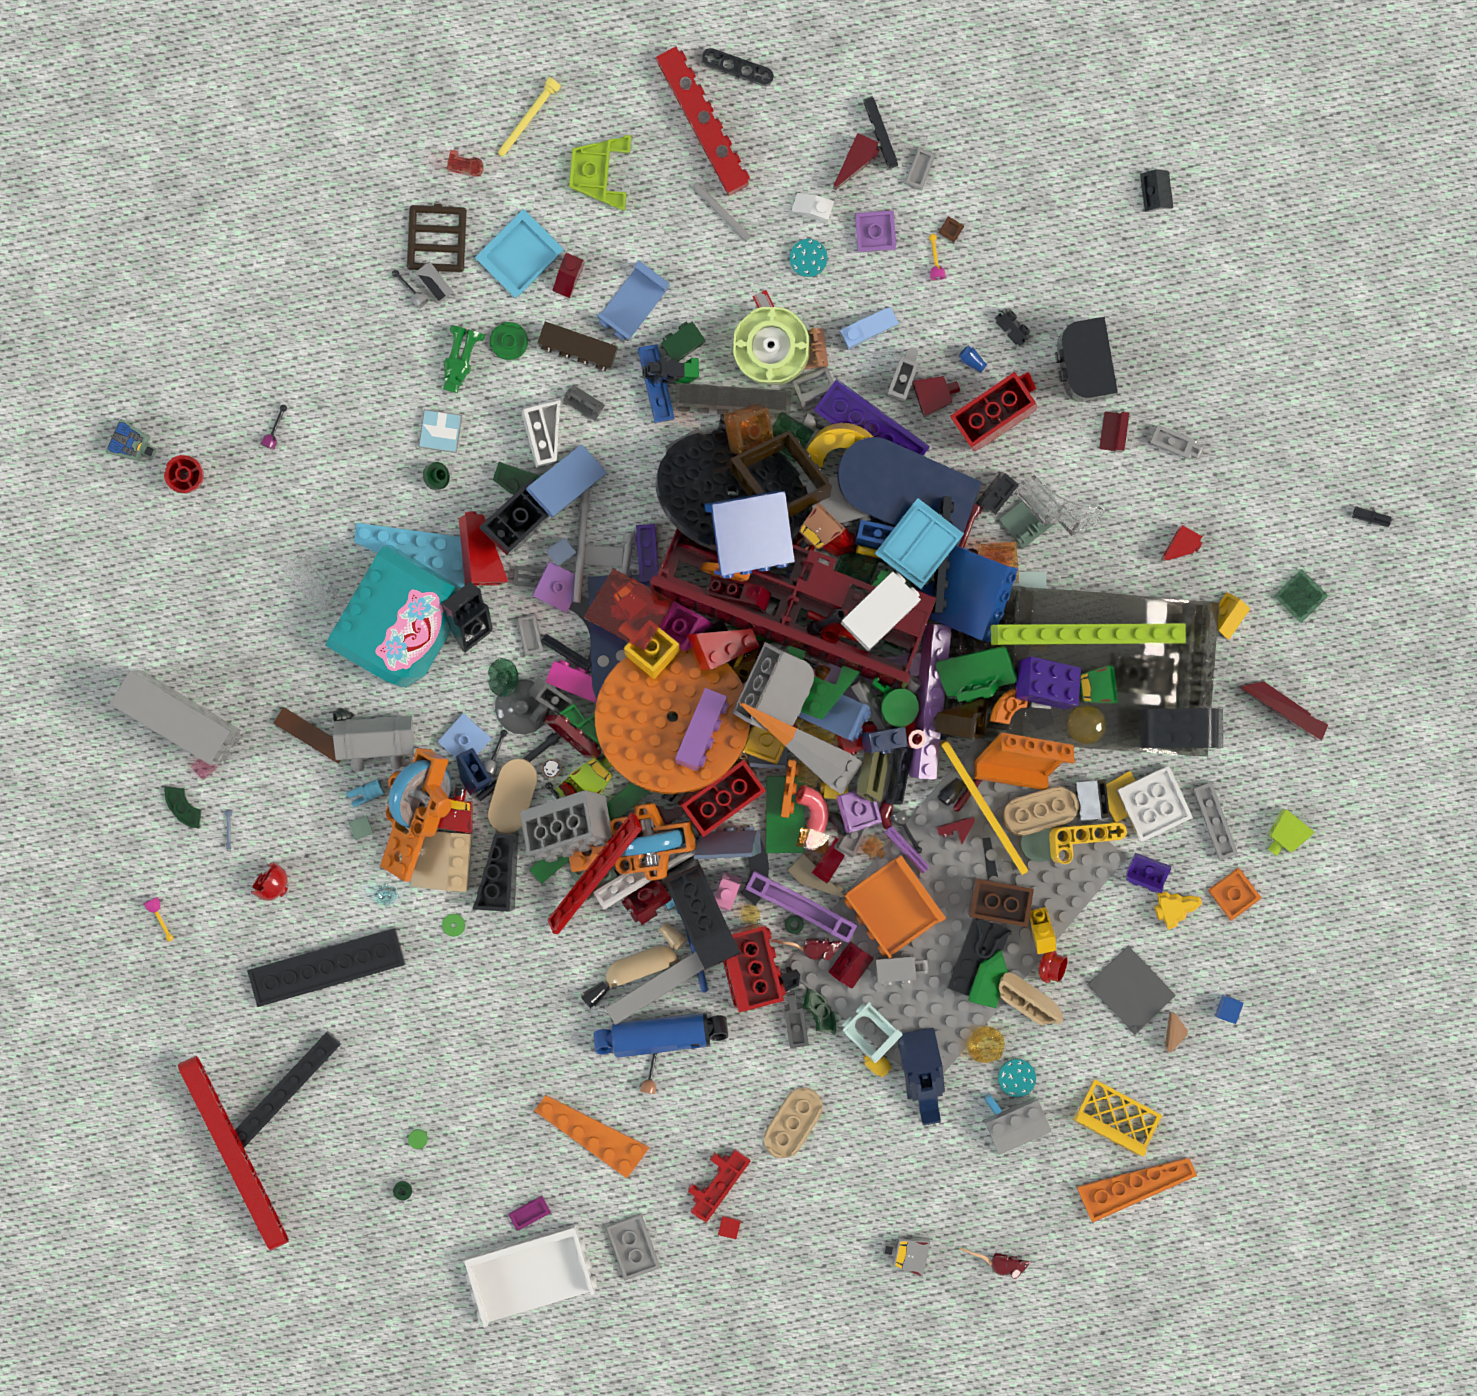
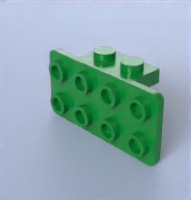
M1004 646L939 660L935 664L946 695L949 697L957 696L958 702L964 700L971 702L978 697H992L999 686L1012 684L1017 681L1011 659Z

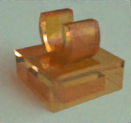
M874 835L861 848L870 858L877 855L882 859L886 854L881 849L884 843Z

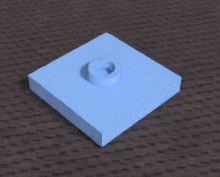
M463 713L439 739L438 743L456 758L457 755L471 748L478 755L492 738Z

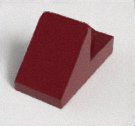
M971 816L935 828L937 834L943 837L954 835L953 831H957L960 844L962 845L975 819Z

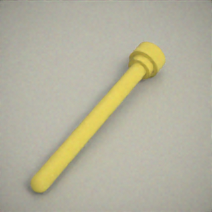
M549 77L546 80L544 91L499 149L498 154L500 156H504L550 94L557 93L561 88V85L554 79Z

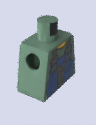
M120 419L106 452L140 462L142 455L152 459L157 449L148 445L150 437L129 422Z

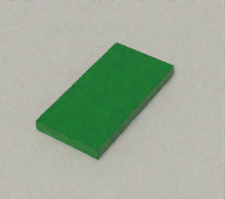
M766 776V853H805V806L796 802L798 789L800 786L805 785V776H794V783H797L796 794L792 795L791 802H794L793 814H789V818L781 817L786 776Z

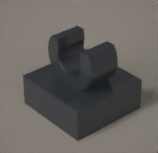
M786 967V974L783 975L781 973V976L778 977L780 984L784 985L785 992L799 986L800 973L797 969L792 971L790 967Z

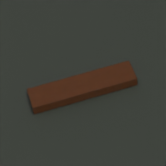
M282 708L274 721L275 725L336 763H340L341 760H336L332 736L289 709Z

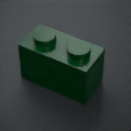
M693 321L690 323L684 322L678 327L679 331L675 334L669 333L662 338L661 346L671 360L679 362L706 343L705 338Z

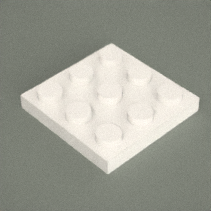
M1168 765L1116 789L1140 842L1193 818Z

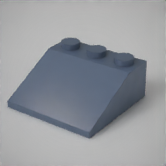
M754 826L743 827V831H736L735 827L724 828L722 832H717L715 828L704 837L699 835L694 859L755 856L761 853L760 830H754Z

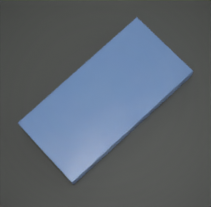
M581 444L529 485L526 490L546 513L553 518L604 477L607 472Z

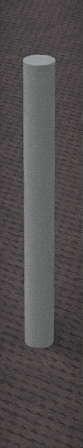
M698 182L692 186L745 241L751 237Z

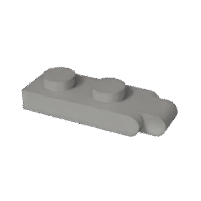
M1160 425L1156 426L1150 440V444L1189 460L1192 457L1199 459L1204 449L1197 445L1198 441Z

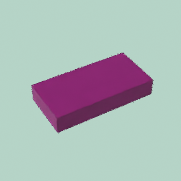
M540 1196L508 1213L516 1230L519 1231L550 1214L551 1211L543 1196Z

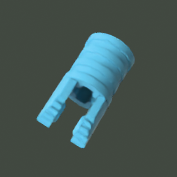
M376 779L350 790L346 794L348 798L359 794L363 795V797L352 802L353 807H357L380 795H384L385 791L380 780Z

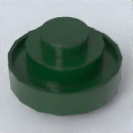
M438 461L432 462L425 466L423 480L430 489L441 490L448 485L450 474L443 463Z

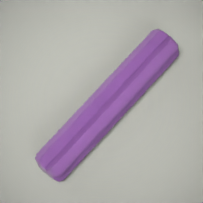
M891 826L885 831V834L921 873L929 869V865L894 827Z

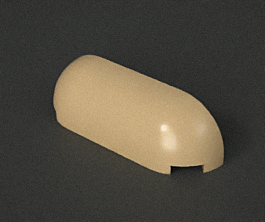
M655 946L612 963L606 973L608 988L616 985L620 986L666 969L670 965L679 962V958L671 948L666 946Z
M1005 973L999 982V992L1005 1002L1043 1026L1044 1024L1053 1023L1058 1025L1063 1021L1060 1008L1048 996L1013 973Z

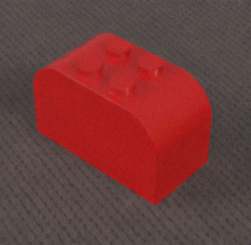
M1013 372L950 415V418L974 452L985 447L1025 420L1038 407L1018 375Z
M738 758L729 771L720 779L702 789L688 792L678 801V805L688 819L692 821L698 833L704 837L766 792V790L745 760Z

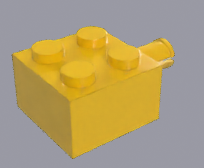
M650 620L639 632L628 622L623 623L619 629L620 633L631 640L624 647L625 656L653 679L680 652L679 643Z

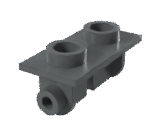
M572 385L567 390L566 396L563 399L564 402L596 421L605 404L575 385Z

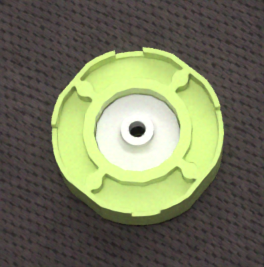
M761 307L751 311L738 324L734 332L733 354L739 368L750 380L761 385H783L795 379L804 370L809 360L810 339L805 325L793 312L782 307ZM770 344L775 345L773 348H768Z

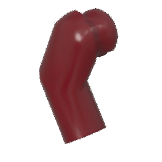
M886 800L882 801L879 808L883 829H888L892 826L890 816L893 805L887 804Z

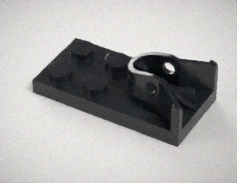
M973 918L947 988L969 996L980 963L992 958L999 949L1003 951L1007 938L1011 935L1012 931L984 919Z

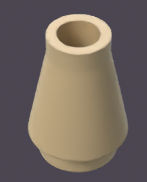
M667 922L659 929L670 947L676 951L687 941L684 937L685 934L670 926Z

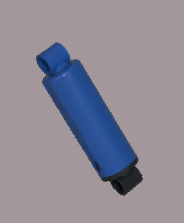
M707 1012L619 1022L616 1025L613 1023L611 1030L599 1029L593 1033L595 1053L606 1055L614 1051L616 1058L711 1047L710 1040L722 1041L729 1036L727 1018L722 1015H716L708 1019Z

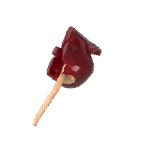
M824 938L822 941L819 939H806L804 947L794 942L770 940L771 942L792 945L804 952L809 959L813 960L823 958L828 961L832 959L834 953L841 946V941L829 942V938Z
M960 1248L962 1251L983 1258L996 1274L1001 1276L1011 1275L1013 1279H1017L1030 1264V1261L1019 1260L1017 1256L1011 1255L1008 1257L1006 1254L994 1253L991 1261L982 1254Z

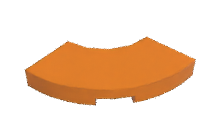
M702 563L701 571L716 577H722L714 573V570H719L718 563ZM740 572L734 573V577L729 579L743 582L749 579L750 574L740 575Z
M1017 688L1009 690L995 704L990 721L1010 724L1013 714L1020 708H1027L1028 701L1016 699Z

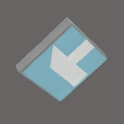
M424 409L418 447L457 453L462 415Z

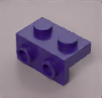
M1135 852L1126 872V880L1133 885L1146 887L1151 892L1162 893L1164 883L1171 871V866Z

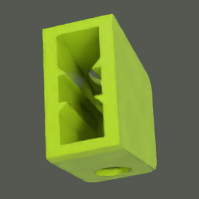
M1283 808L1268 833V836L1274 842L1267 850L1276 857L1283 848L1287 852L1292 853L1315 832L1291 812Z

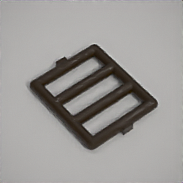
M434 203V206H410L407 268L409 270H418L426 264L415 263V251L457 253V264L431 263L438 273L439 271H464L466 208L448 207ZM417 213L459 215L458 226L416 224ZM416 232L458 234V245L416 243Z

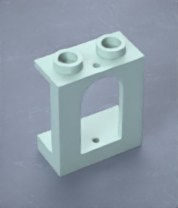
M869 1002L867 1005L863 1003L856 1010L858 1014L853 1019L849 1017L843 1023L845 1028L842 1032L876 1063L903 1034L898 1029L896 1030ZM860 1017L870 1018L889 1036L877 1051L856 1031L855 1022Z

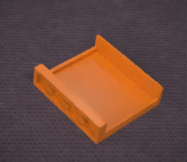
M1001 733L974 761V779L1045 790L1049 788L1048 776L1063 762L1075 763L1074 745Z
M898 855L844 894L846 897L844 902L850 910L852 908L855 909L857 912L855 917L861 925L865 924L869 930L866 933L872 941L877 940L880 945L877 947L883 957L887 955L889 959L894 953L936 923L946 919L901 855Z

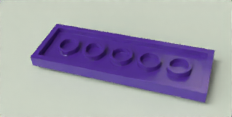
M837 378L814 408L816 413L832 424L850 423L860 426L873 437L889 440L924 456L930 447Z

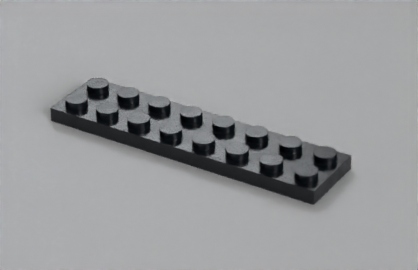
M392 928L247 970L257 1007H261L406 965L396 928Z

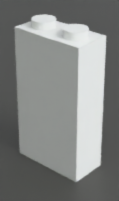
M892 572L841 622L867 651L874 647L921 600L919 598L920 594L913 587L909 588L905 584L906 580L899 573L895 574Z

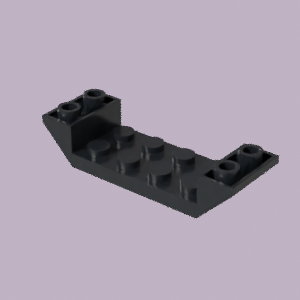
M694 856L668 870L667 877L664 878L665 883L704 969L707 970L741 954L699 860L694 859Z

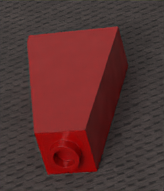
M476 511L465 512V515L459 518L465 585L469 582L476 586L503 585L508 582L495 544L479 529L486 521L484 514H477Z

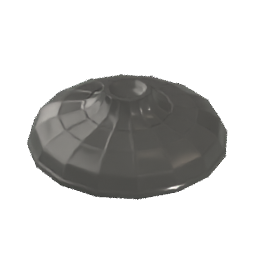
M519 679L509 682L500 690L496 698L495 712L497 719L505 729L514 734L526 735L533 733L545 724L544 718L540 725L529 718L539 705L538 700L528 694L534 684L531 680Z

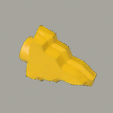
M1165 891L1157 893L1159 904L1155 905L1154 909L1157 919L1159 921L1164 920L1167 930L1177 927L1178 922L1184 920L1187 913L1195 911L1202 902L1201 898L1197 896L1187 895L1181 897L1177 893L1169 894Z

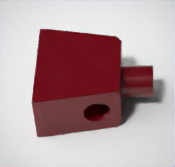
M944 376L912 382L923 418L951 404V395L960 392L958 382L954 381L947 384Z

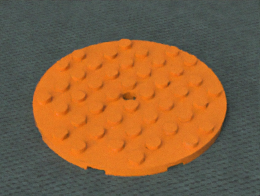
M692 648L687 651L680 649V652L655 679L628 657H625L607 676L597 698L595 727L600 747L612 767L628 779L629 782L640 788L662 794L693 792L702 789L725 775L736 760H738L745 747L750 723L732 713L744 686L728 663H724L711 670H701ZM707 688L727 696L726 703H729L726 714H721L719 720L722 723L718 732L714 731L712 738H714L711 749H707L705 752L707 758L704 766L699 767L698 771L677 764L675 758L704 689ZM675 712L678 715V719L675 722H670L667 716Z

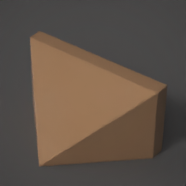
M1169 1011L1165 1050L1172 1052L1188 1035V1030L1174 1012Z

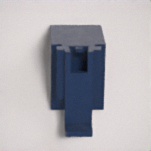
M927 1028L902 1033L903 1035L897 1041L904 1070L907 1099L912 1098V1101H918L923 1126L941 1123L938 1097L943 1096L945 1086L943 1066L934 1028Z

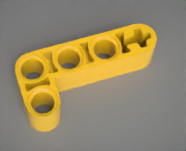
M1115 822L1055 827L1049 833L1051 859L1056 863L1068 864L1073 859V844L1121 840L1125 838L1127 829L1124 824ZM1096 828H1099L1100 835L1096 838L1094 831ZM1080 829L1082 836L1080 839H1077L1076 832ZM1118 829V832L1115 834L1108 832V830ZM1060 831H1062L1064 835L1061 841H1059L1057 837ZM1063 850L1065 857L1063 860H1060L1059 853Z

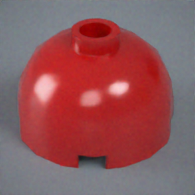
M178 455L166 464L167 467L164 472L165 482L170 489L178 493L188 494L194 492L204 481L202 465L191 456Z
M275 862L268 864L271 868L263 875L261 872L252 886L255 891H251V893L264 901H272L279 896L283 897L288 890V887H286L288 876L285 870Z

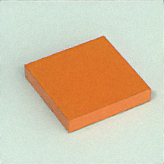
M1239 867L1208 889L1230 921L1262 899Z

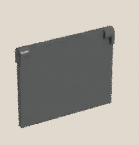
M1129 945L1087 984L1134 1035L1176 996Z

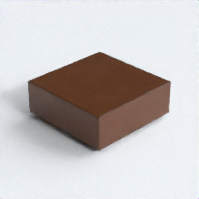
M948 216L938 233L955 243L964 225Z

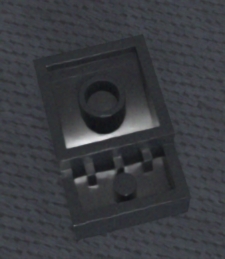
M469 582L442 603L448 625L463 652L466 653L493 630L489 607L483 602L481 589L473 583Z

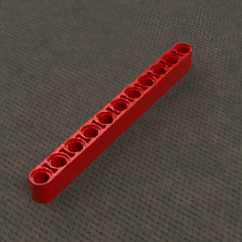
M195 1055L179 1063L178 1069L267 1248L272 1251L288 1243L287 1233L200 1059Z

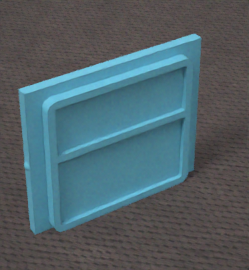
M523 209L475 259L513 297L517 298L557 259L564 249Z
M917 498L875 554L918 588L922 589L964 533Z

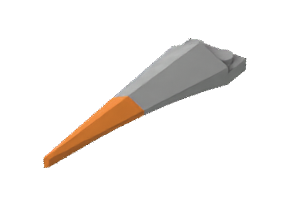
M740 702V705L786 746L817 777L838 793L843 794L862 765V761L843 749Z

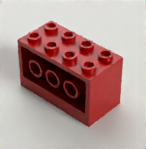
M757 923L731 930L730 932L741 954L724 961L723 965L734 1009L741 1013L784 1001L783 996L786 993L784 985L779 982L778 977L781 976L779 966L774 962L776 952L769 942V939H772L770 929L762 923ZM748 944L752 945L750 951L746 950ZM753 963L757 964L754 970L750 968ZM757 982L761 983L759 988L755 987Z

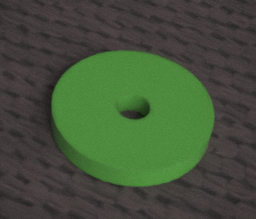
M449 914L442 922L443 931L452 937L459 936L465 929L464 919L458 914ZM455 923L456 927H452L451 924Z

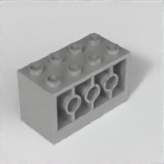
M584 790L520 811L527 856L534 857L536 860L544 859L546 862H554L561 856H573V852L589 851L592 846H604L612 838L606 797L602 794Z

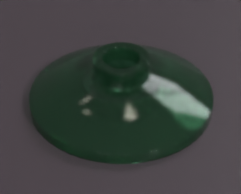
M506 658L497 659L491 664L488 670L490 689L500 697L511 695L515 691L519 680L516 666Z

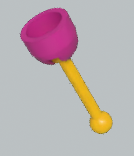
M935 234L929 236V240L932 243L935 265L930 270V279L932 281L936 280V277H940V280L946 278L944 268L938 265L935 243L937 237Z
M158 897L145 902L146 910L155 913L166 934V940L168 942L172 941L173 935L169 934L158 912L160 909Z

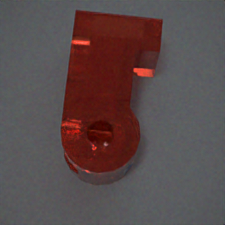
M450 149L447 164L448 172L478 177L483 173L484 165L480 158L473 157L468 159L459 157L458 151Z

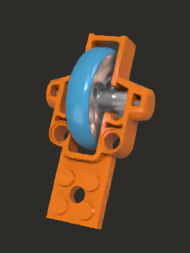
M417 748L412 763L402 771L394 772L388 781L391 789L386 817L392 822V831L380 867L404 882H410L424 838L435 835L440 818L445 817L450 812L452 806L449 800L451 783L446 771L449 759L433 752L432 749Z
M650 802L634 806V814L638 820L641 819L642 832L638 833L613 866L621 874L643 872L646 880L650 881L667 877L669 854L689 852L696 849L692 821L665 824L655 803ZM622 816L610 822L612 837L618 830L617 823L621 822L623 824L628 816ZM605 845L601 847L592 846L591 855H586L584 852H573L574 855L569 857L571 872L587 870ZM645 856L647 858L648 865H644L642 863V858ZM624 860H627L629 862V869L624 867Z

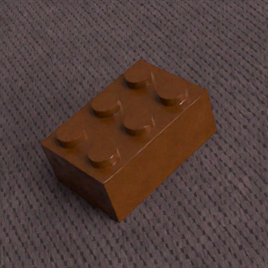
M975 877L968 915L973 918L1028 927L1034 889L1028 886Z

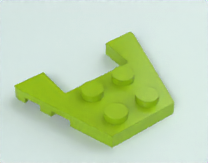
M625 135L617 139L613 138L600 143L572 148L569 188L621 211H625L627 193L607 191L610 152L630 154L632 136Z

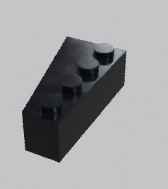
M499 832L494 834L473 910L505 912L515 910L519 833Z

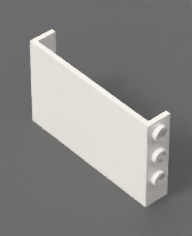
M576 1224L465 1258L464 1263L468 1273L466 1274V1280L468 1285L472 1286L473 1292H471L473 1303H477L479 1309L477 1317L484 1327L488 1326V1323L544 1305L588 1292L591 1295L595 1294V1288L598 1287L595 1276L591 1277L590 1258L585 1257L586 1244L584 1239L580 1240Z

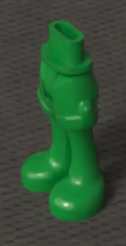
M451 325L450 332L453 334V345L449 358H445L443 364L445 368L443 378L445 384L443 389L458 394L459 387L463 385V381L471 370L469 361L472 349L476 342L485 339V334L468 329L461 358H458L460 346L467 329Z

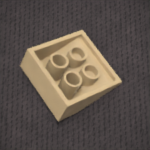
M436 831L433 837H425L411 877V887L467 892L469 887L472 833Z

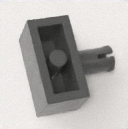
M537 678L528 692L539 703L529 718L539 725L548 711L552 710L560 715V712L575 704L574 701L540 678Z

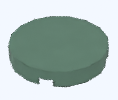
M1052 828L1021 836V850L1026 857L1036 862H1045L1051 859L1049 833Z

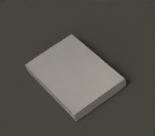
M642 1213L605 1226L624 1281L661 1268Z

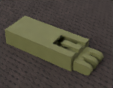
M881 751L874 753L864 752L857 789L859 796L870 802H881L890 753L881 754Z

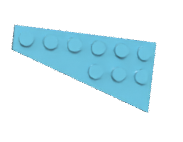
M362 523L356 524L355 543L376 553L385 545H393L460 587L465 586L460 537Z

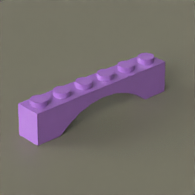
M755 870L745 887L746 890L799 915L848 943L857 927L855 922Z

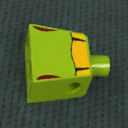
M604 757L601 762L597 758L590 759L569 776L583 790L601 794L614 775L609 771L612 765Z

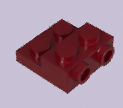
M652 880L624 897V900L621 902L627 911L631 909L630 915L634 922L639 921L643 925L658 915L656 910L672 899L659 880Z

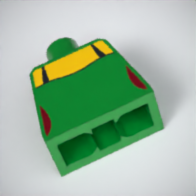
M1105 666L1080 675L1079 695H1082L1083 702L1118 703L1114 666Z

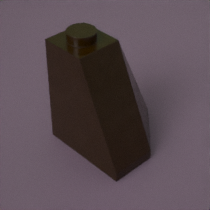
M980 699L938 712L933 721L935 732L972 739H985L990 700Z

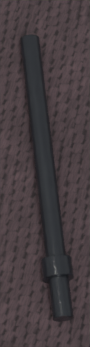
M552 732L547 736V740L523 759L531 762L551 745L554 746L560 742L559 739L562 737L556 732ZM497 779L476 795L480 801L494 791Z

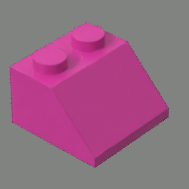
M674 601L659 628L679 643L681 650L687 651L692 648L687 635L699 634L712 626L713 623Z

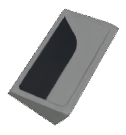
M430 261L414 272L438 304L454 293Z

